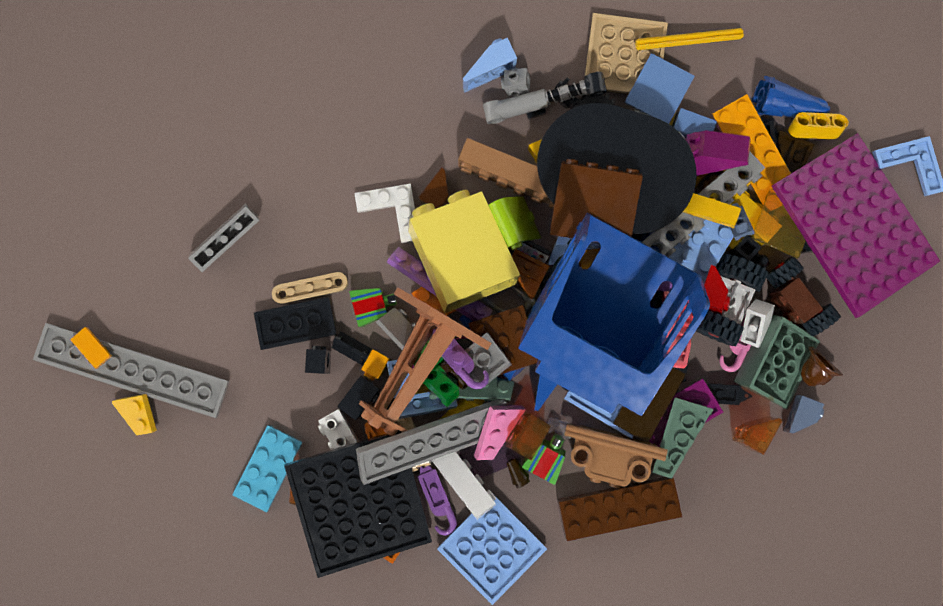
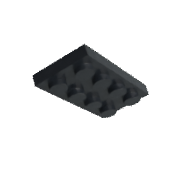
M330 297L253 312L260 350L337 335Z

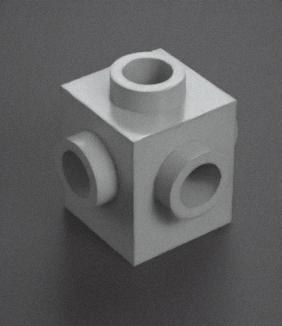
M527 68L504 70L501 86L502 89H505L507 96L515 97L530 93L531 78Z

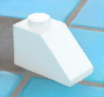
M758 299L754 300L746 311L741 342L757 348L761 346L771 323L775 305Z

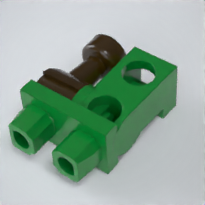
M442 356L423 382L428 389L441 399V402L446 407L459 397V388L464 390L468 387ZM450 375L457 380V385L448 378Z

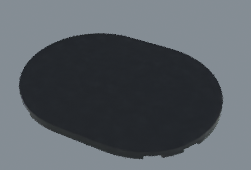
M591 103L570 109L550 125L542 138L538 151L537 171L543 191L554 205L562 161L566 162L567 159L579 160L578 164L586 165L587 162L598 163V167L606 168L607 165L618 166V170L627 171V168L639 170L643 177L632 235L657 231L673 222L689 204L696 185V164L693 153L685 138L674 127L658 118L615 105Z

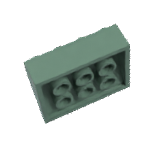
M772 315L771 323L761 346L757 348L751 345L734 382L788 409L802 380V367L810 356L808 347L812 346L816 349L820 341L786 318Z

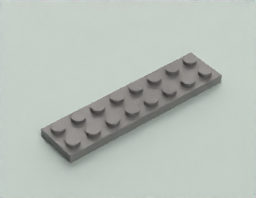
M504 399L494 400L357 448L356 454L363 485L478 444L489 407L506 406V401Z

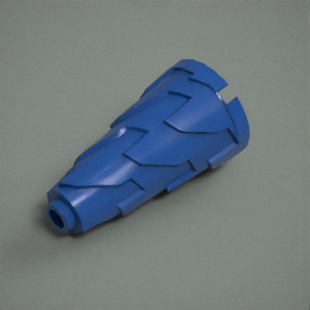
M764 76L765 81H759L752 102L757 103L755 109L759 115L795 118L801 112H830V106L826 100L805 93L770 76Z

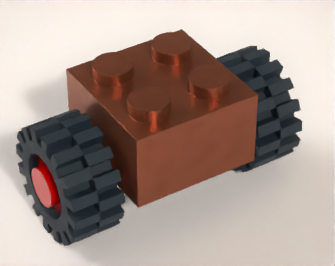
M793 255L768 272L766 278L776 288L768 295L771 297L770 301L775 305L774 307L779 308L783 313L782 317L793 324H802L811 336H815L835 324L834 322H837L841 315L831 303L821 307L800 278L794 279L804 267Z

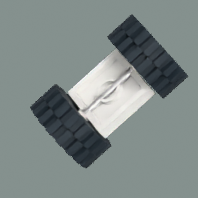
M723 254L716 269L728 289V296L731 297L729 309L727 312L724 311L722 316L708 311L696 332L720 343L736 347L744 330L741 322L754 293L761 291L768 271L752 261H747L735 255Z

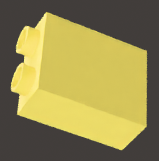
M468 190L456 192L447 199L449 204L435 209L432 203L422 205L412 212L413 218L409 221L408 232L444 314L515 286L520 277L517 266L482 191L470 195Z

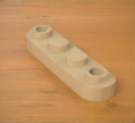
M335 272L284 283L273 288L272 298L277 303L286 304L341 292L347 288L348 279L343 273ZM337 279L342 280L340 286H337L335 283ZM282 291L286 292L284 298L280 297V292Z

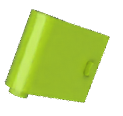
M523 196L504 197L488 205L508 248L515 250L523 246L522 242L541 238L534 222L535 217L532 211H529Z

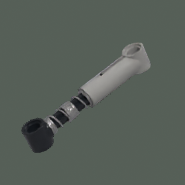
M594 72L584 76V80L579 81V83H573L570 86L564 85L551 91L549 89L548 92L544 88L504 100L489 101L483 104L487 124L500 123L507 118L548 108L551 102L566 101L577 95L600 96L607 92L603 72Z

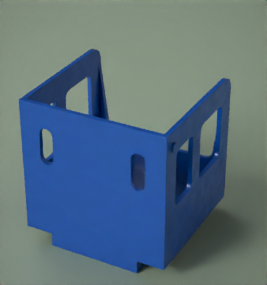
M586 213L582 222H579L576 233L530 311L518 349L538 359L536 373L612 414L617 405L620 404L642 416L706 316L710 307V301L700 274ZM593 241L598 242L601 248L588 269L580 268L579 261L589 244ZM663 281L671 282L672 288L659 308L651 307L650 301ZM688 300H689V303H688L686 309H685L684 312L682 313L681 317L679 318V320L677 321L676 325L674 326V328L672 329L671 333L669 334V336L667 337V339H666V341H665V338H666L668 332H669L670 329L672 328L673 324L675 323V321L677 320L678 316L680 315V313L682 312L683 308L685 307V305L687 304V302H688ZM693 313V320L691 324L685 331L684 335L667 354L668 349L670 348L671 344L680 332L681 328L687 321L690 314Z

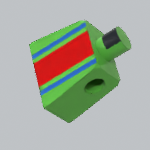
M381 288L349 291L357 324L360 328L379 320L388 313L387 307L397 304L394 293L383 296Z
M554 434L551 441L542 438L525 457L522 468L555 485L566 455V451L561 448L564 439L557 434Z

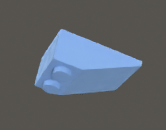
M508 37L503 40L499 38L493 41L492 45L487 48L464 76V93L503 76L504 70L516 68L517 57Z

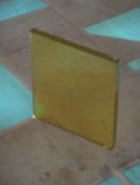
M770 188L754 229L755 234H752L751 238L798 259L805 239L775 191Z

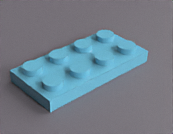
M267 425L232 495L268 512L287 475L284 464L294 461L303 442Z

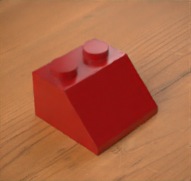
M711 265L704 284L710 301L708 311L722 316L723 312H727L729 309L731 297L728 296V289L714 265Z

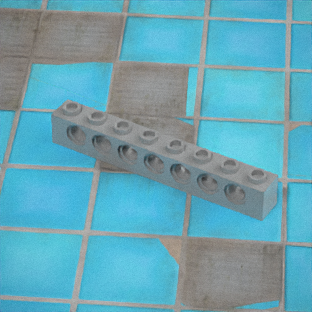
M749 152V165L727 169L698 195L707 198L714 197L717 201L730 205L734 201L732 197L735 194L740 196L748 189L746 185L752 181L754 184L763 176L761 172L765 167ZM738 172L743 173L745 179L740 178ZM724 185H729L731 191L725 190ZM682 212L673 222L662 229L654 231L642 243L649 247H658L660 253L669 257L676 251L674 247L678 243L683 245L691 238L689 234L692 231L697 233L705 226L703 222L706 219ZM680 221L686 222L688 229L683 228L680 225ZM668 233L673 235L674 241L667 240L665 235Z

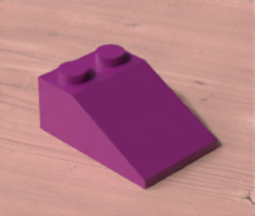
M706 130L688 134L686 141L695 159L696 176L749 165L750 136Z

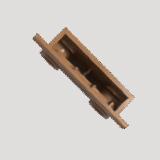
M567 424L565 436L576 438L571 452L572 462L576 466L585 467V474L590 478V481L595 483L604 481L608 482L611 487L621 488V486H627L631 482V478L636 482H644L650 477L653 458L662 461L666 460L668 449L657 447L655 443H647L635 438L631 439L624 435L580 424L579 427Z

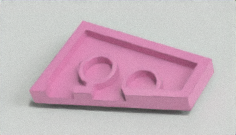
M522 405L489 407L474 453L476 460H493L525 412L526 409Z

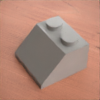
M394 307L376 323L403 350L416 324L414 322L410 324L406 320L408 315L401 308L397 310Z

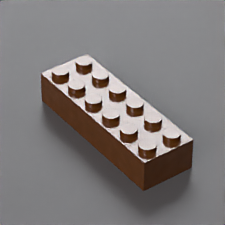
M661 477L628 484L627 486H621V488L613 487L557 499L566 541L682 517L673 477L672 479Z

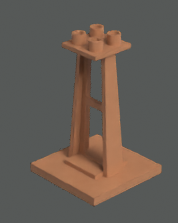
M398 287L394 295L418 308L416 312L420 314V317L374 407L363 401L359 403L364 408L361 417L369 421L368 423L377 429L379 427L385 429L384 432L391 436L396 435L398 430L402 432L407 431L397 419L455 336L461 338L463 335L486 350L492 344ZM435 327H438L435 333L433 334L432 338L430 339L429 343L427 344L426 348L424 349L423 353L421 354L420 358L418 359L417 363L415 364L414 368H412L413 364L415 363L416 359L418 358L419 354L424 348L426 342L431 336L433 329H435ZM409 373L408 378L406 379L405 383L403 384L402 388L400 389L390 408L387 409L395 394L397 393L398 389L400 388L401 384L403 383L404 379L406 378L407 374Z

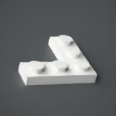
M411 184L354 193L358 213L395 207L401 243L413 242L408 232L409 221L413 218L412 212L415 210Z

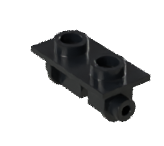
M342 331L334 338L331 347L362 366L372 351V348Z

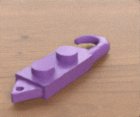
M453 339L443 353V359L470 388L482 389L488 384L489 374L484 370V380L482 382H475L470 377L474 369L472 358Z
M429 465L425 468L421 466L417 477L432 513L436 516L446 515L450 523L447 530H441L437 525L435 530L440 535H450L456 529L457 521L437 470Z

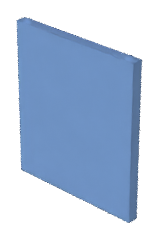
M651 53L624 103L648 116L658 118L669 124L695 76Z

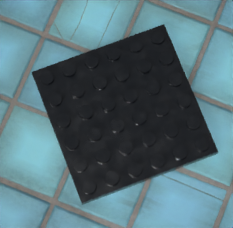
M386 433L284 464L317 578L432 542L412 468L365 485L361 481L356 449L391 437V435Z

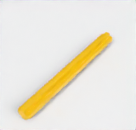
M742 28L639 38L635 41L637 50L729 41L743 38L744 33Z

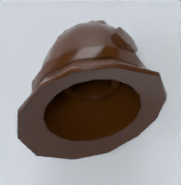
M812 346L808 347L810 356L801 370V377L808 386L825 385L834 376H843L822 353Z

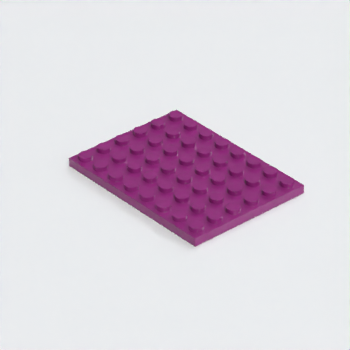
M858 133L771 186L855 318L861 317L940 262L883 171L879 169L876 160Z

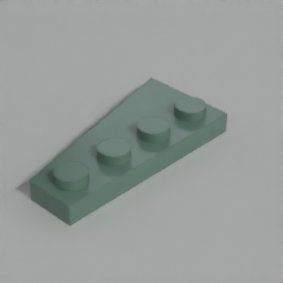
M450 375L448 378L457 385V380ZM496 377L482 389H472L469 386L464 390L459 388L458 398H463L467 401H474V399H484V401L504 399L506 402H510L514 382ZM431 391L429 399H436L438 396Z
M674 397L660 444L661 448L668 449L666 460L656 459L652 473L672 479L698 433L714 410L713 408Z

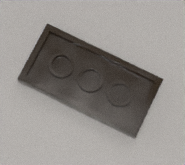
M673 367L642 416L622 406L613 424L648 443L686 374Z

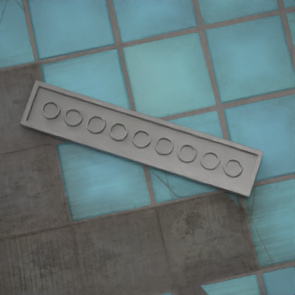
M45 323L33 360L138 394H147L148 397L218 418L230 381L102 340L99 341L110 352L112 357L98 369H95L70 340L77 332Z

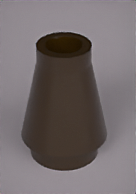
M516 458L506 462L512 484L516 488H521L530 482V475L522 468Z

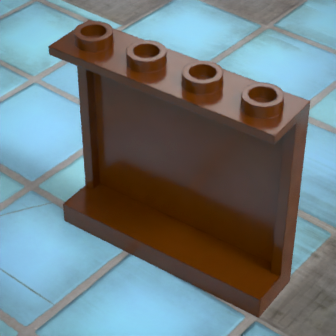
M567 159L566 162L562 161L550 235L573 238L579 222H582L586 213H589L632 237L643 177L639 170L627 168V171L618 170V166L607 165L606 168L598 167L599 164L594 162H587L586 165L578 164L579 160Z

